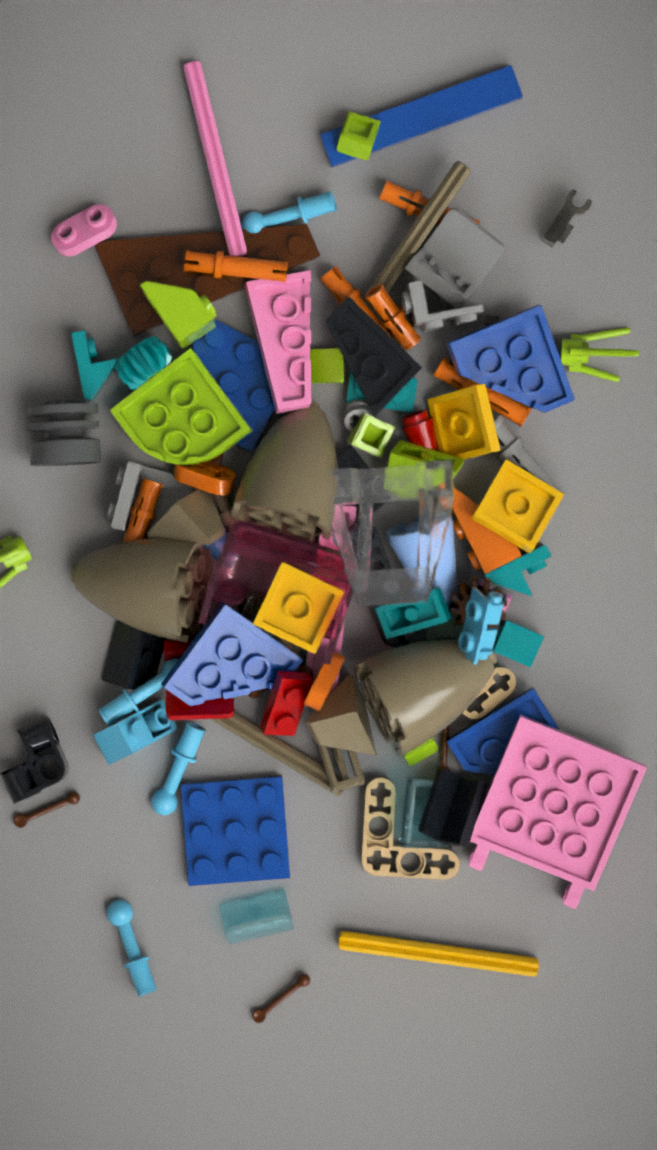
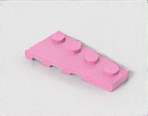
M311 270L287 274L286 283L258 279L247 281L244 285L276 414L309 408L311 405Z

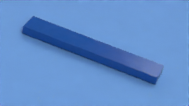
M512 65L369 116L381 121L371 153L522 99L523 95ZM343 126L320 134L332 168L358 159L337 151Z

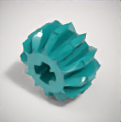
M150 336L135 344L124 355L119 357L114 368L121 381L132 391H135L172 363L174 358L164 342H161L157 336Z

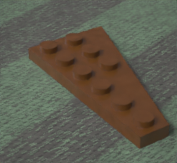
M307 224L266 227L257 233H250L246 229H242L247 254L241 257L288 261L287 271L320 257ZM224 231L101 241L95 245L133 336L164 324L142 291L140 285L145 281L194 290L199 298L205 294L208 300L214 303L244 290V285L247 281L258 280L222 275L221 278H214V274L184 272L185 262L199 263L198 261L185 260L186 250L217 254V251H224V255H229ZM273 270L275 272H286L280 270Z

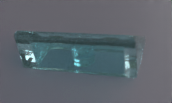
M285 889L219 905L225 936L229 944L294 929Z

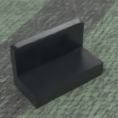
M117 620L102 680L135 690L157 676L166 638L140 631Z
M438 768L418 831L442 844L468 849L488 784L478 779L460 777L445 768Z

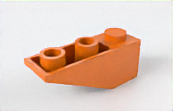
M446 482L440 485L441 490L436 492L437 497L444 510L451 508L456 518L453 521L454 531L459 540L466 538L471 548V551L466 554L475 571L481 568L483 574H487L522 556L516 545L471 519L478 504Z

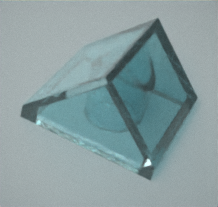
M406 775L399 837L400 847H452V845L442 844L418 831L435 778Z

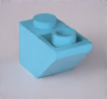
M163 699L93 735L108 765L137 752L178 729L174 720H169L166 717V704Z

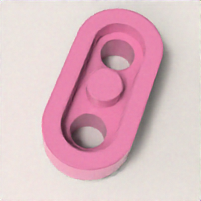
M96 204L59 223L51 233V241L59 254L67 257L75 256L110 237L117 228V219L108 206Z

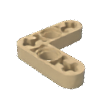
M380 776L371 779L366 786L361 859L365 871L371 875L439 880L454 877L459 871L460 863L456 853L451 849L393 845L396 803L395 786L386 777ZM378 783H384L385 789L391 791L390 795H386L383 798V807L390 806V813L381 810L369 812V805L377 807V797L371 794V789H376ZM381 816L387 820L389 827L386 833L383 835L371 833L369 822L372 818ZM378 850L381 853V857L392 858L390 851H398L395 858L397 870H389L391 863H380L379 869H374L373 864L367 862V857L373 856L374 851ZM408 852L416 853L420 858V865L414 871H407L401 866V858ZM424 853H432L430 860L434 861L441 860L442 855L446 854L449 861L454 862V865L447 868V873H442L439 866L429 865L431 872L425 873L423 872L426 865Z

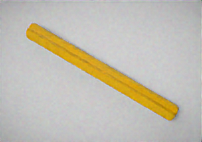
M341 931L338 940V948L347 951L533 977L537 976L539 969V960L536 957L350 931Z

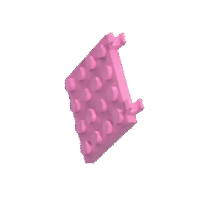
M520 714L481 805L470 842L476 845L469 857L468 866L482 871L489 851H495L570 881L564 891L562 900H564V905L576 909L584 888L595 891L647 766Z

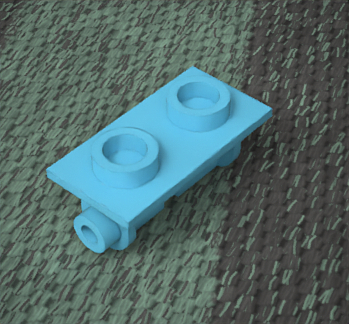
M476 587L472 588L470 600L466 605V618L463 631L460 633L458 640L460 650L465 653L466 658L474 665H477L478 659L486 660L488 655L492 654L497 630L494 627H487V625L499 624L504 606L500 593L489 592V595L485 596Z

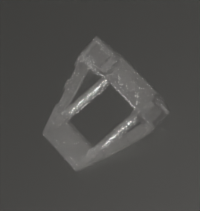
M452 460L420 462L417 465L326 470L327 477H333L334 497H329V504H333V513L329 512V514H332L331 529L333 533L331 535L335 545L339 547L345 563L344 569L358 606L427 602L433 587L451 517L454 499ZM438 498V499H437V505H436V511H435V517H434V523H433V506H434V499ZM420 500L417 568L370 571L373 504ZM360 504L357 560L342 505Z

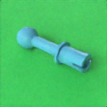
M328 191L304 199L300 196L297 198L298 205L262 215L259 212L251 211L242 217L240 222L241 228L246 229L249 233H257L262 228L272 227L298 218H303L305 223H309L310 218L337 211L335 197L332 191Z
M172 658L166 661L160 674L130 693L125 688L122 689L123 693L99 708L98 711L107 725L111 726L134 710L139 712L137 704L163 688L161 683L179 658Z
M186 723L176 748L174 747L171 750V753L176 758L163 789L157 790L151 797V807L159 815H169L175 811L178 804L175 793L188 762L195 763L197 761L195 754L206 731L203 726L197 723Z
M115 900L108 905L106 916L112 925L118 927L130 962L125 964L124 968H128L137 995L140 997L157 990L147 962L150 960V957L142 958L130 923L133 917L132 906L125 900Z

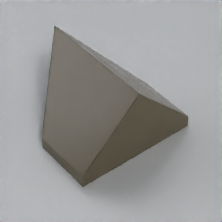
M200 489L176 502L148 531V539H176L195 542L201 545H210L225 535L212 494Z
M348 675L325 699L320 711L315 710L305 722L316 744L377 756L364 698L354 677Z

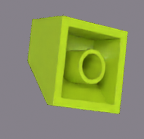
M148 281L140 285L144 295L182 350L216 327L213 319L217 316L216 310L205 294L199 298L194 290Z

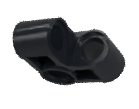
M49 717L17 730L28 752L29 762L26 761L0 773L13 804L61 782L68 774V761ZM48 759H53L60 765V773L56 778H50L44 773V764Z

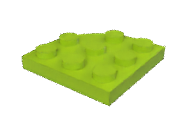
M191 348L110 409L130 439L141 450L158 460L175 465H195L210 461L226 452L253 431Z

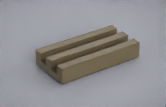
M317 744L332 794L342 789L347 790L352 788V786L365 784L356 752L347 750L355 776L349 779L341 750L332 748L342 781L337 782L327 747Z

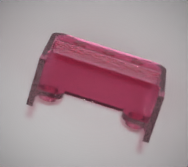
M235 523L228 533L208 583L199 623L206 624L214 602L220 604L223 601L228 606H237L244 601L247 593L265 598L281 563L285 562L345 591L324 638L330 639L324 663L330 665L361 572L359 560L350 554L254 523Z

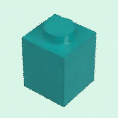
M504 620L503 625L498 624L496 629L497 633L493 652L531 668L544 636Z

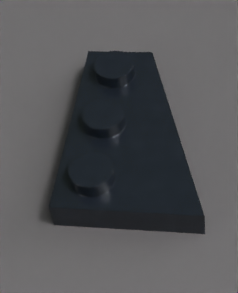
M349 296L325 320L372 413L376 416L422 367Z

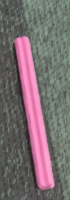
M200 61L188 62L183 66L229 256L241 257L247 254V248Z

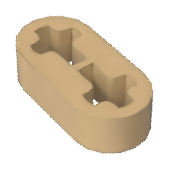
M495 667L484 689L477 696L478 698L484 692L488 695L481 702L482 711L479 713L476 710L468 712L466 709L463 714L470 719H481L515 690L516 677L513 672L505 667ZM496 673L500 676L507 674L509 676L506 682L509 686L507 690L504 691L498 688L493 693L487 690L495 683L493 676Z

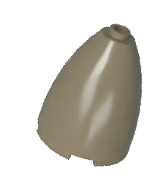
M311 401L309 408L285 412L263 437L246 466L233 502L231 516L243 526H249L250 522H252L256 527L267 531L266 535L289 541L314 543L315 537L323 535L322 538L330 539L337 507L338 464L332 430L326 414L320 409L319 404Z
M163 538L135 539L116 543L81 557L78 563H74L72 567L71 581L75 583L76 589L89 602L116 620L152 635L182 642H191L200 632L205 621V615L200 613L205 606L207 593H212L213 559L210 549L204 548L203 545L195 542Z
M459 639L419 641L377 653L355 663L354 674L358 682L364 681L365 687L362 688L366 698L364 701L380 733L387 743L395 742L398 746L395 748V752L398 756H401L443 731L473 703L494 672L493 664L497 662L494 652L488 655L486 660L478 659L477 665H474L466 658L465 653L460 650Z

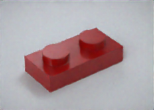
M277 672L259 726L264 735L295 736L305 706L304 701L313 683L309 672Z

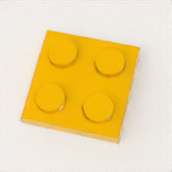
M485 384L475 385L427 399L430 415L433 416L439 452L466 460L501 451Z
M506 459L471 519L530 554L538 543L564 494Z
M282 562L253 625L316 654L345 591Z

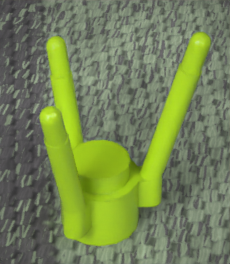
M626 327L583 335L571 334L570 339L562 338L561 362L564 366H569V372H581L605 380L619 382V376L581 365V363H588L589 356L637 357L640 353L638 350L589 348V343H583L629 334L631 329Z
M10 535L0 540V548H2L0 549V563L4 562L6 568L14 566L0 578V588L15 575L28 569L26 562L33 559L21 535L14 539Z

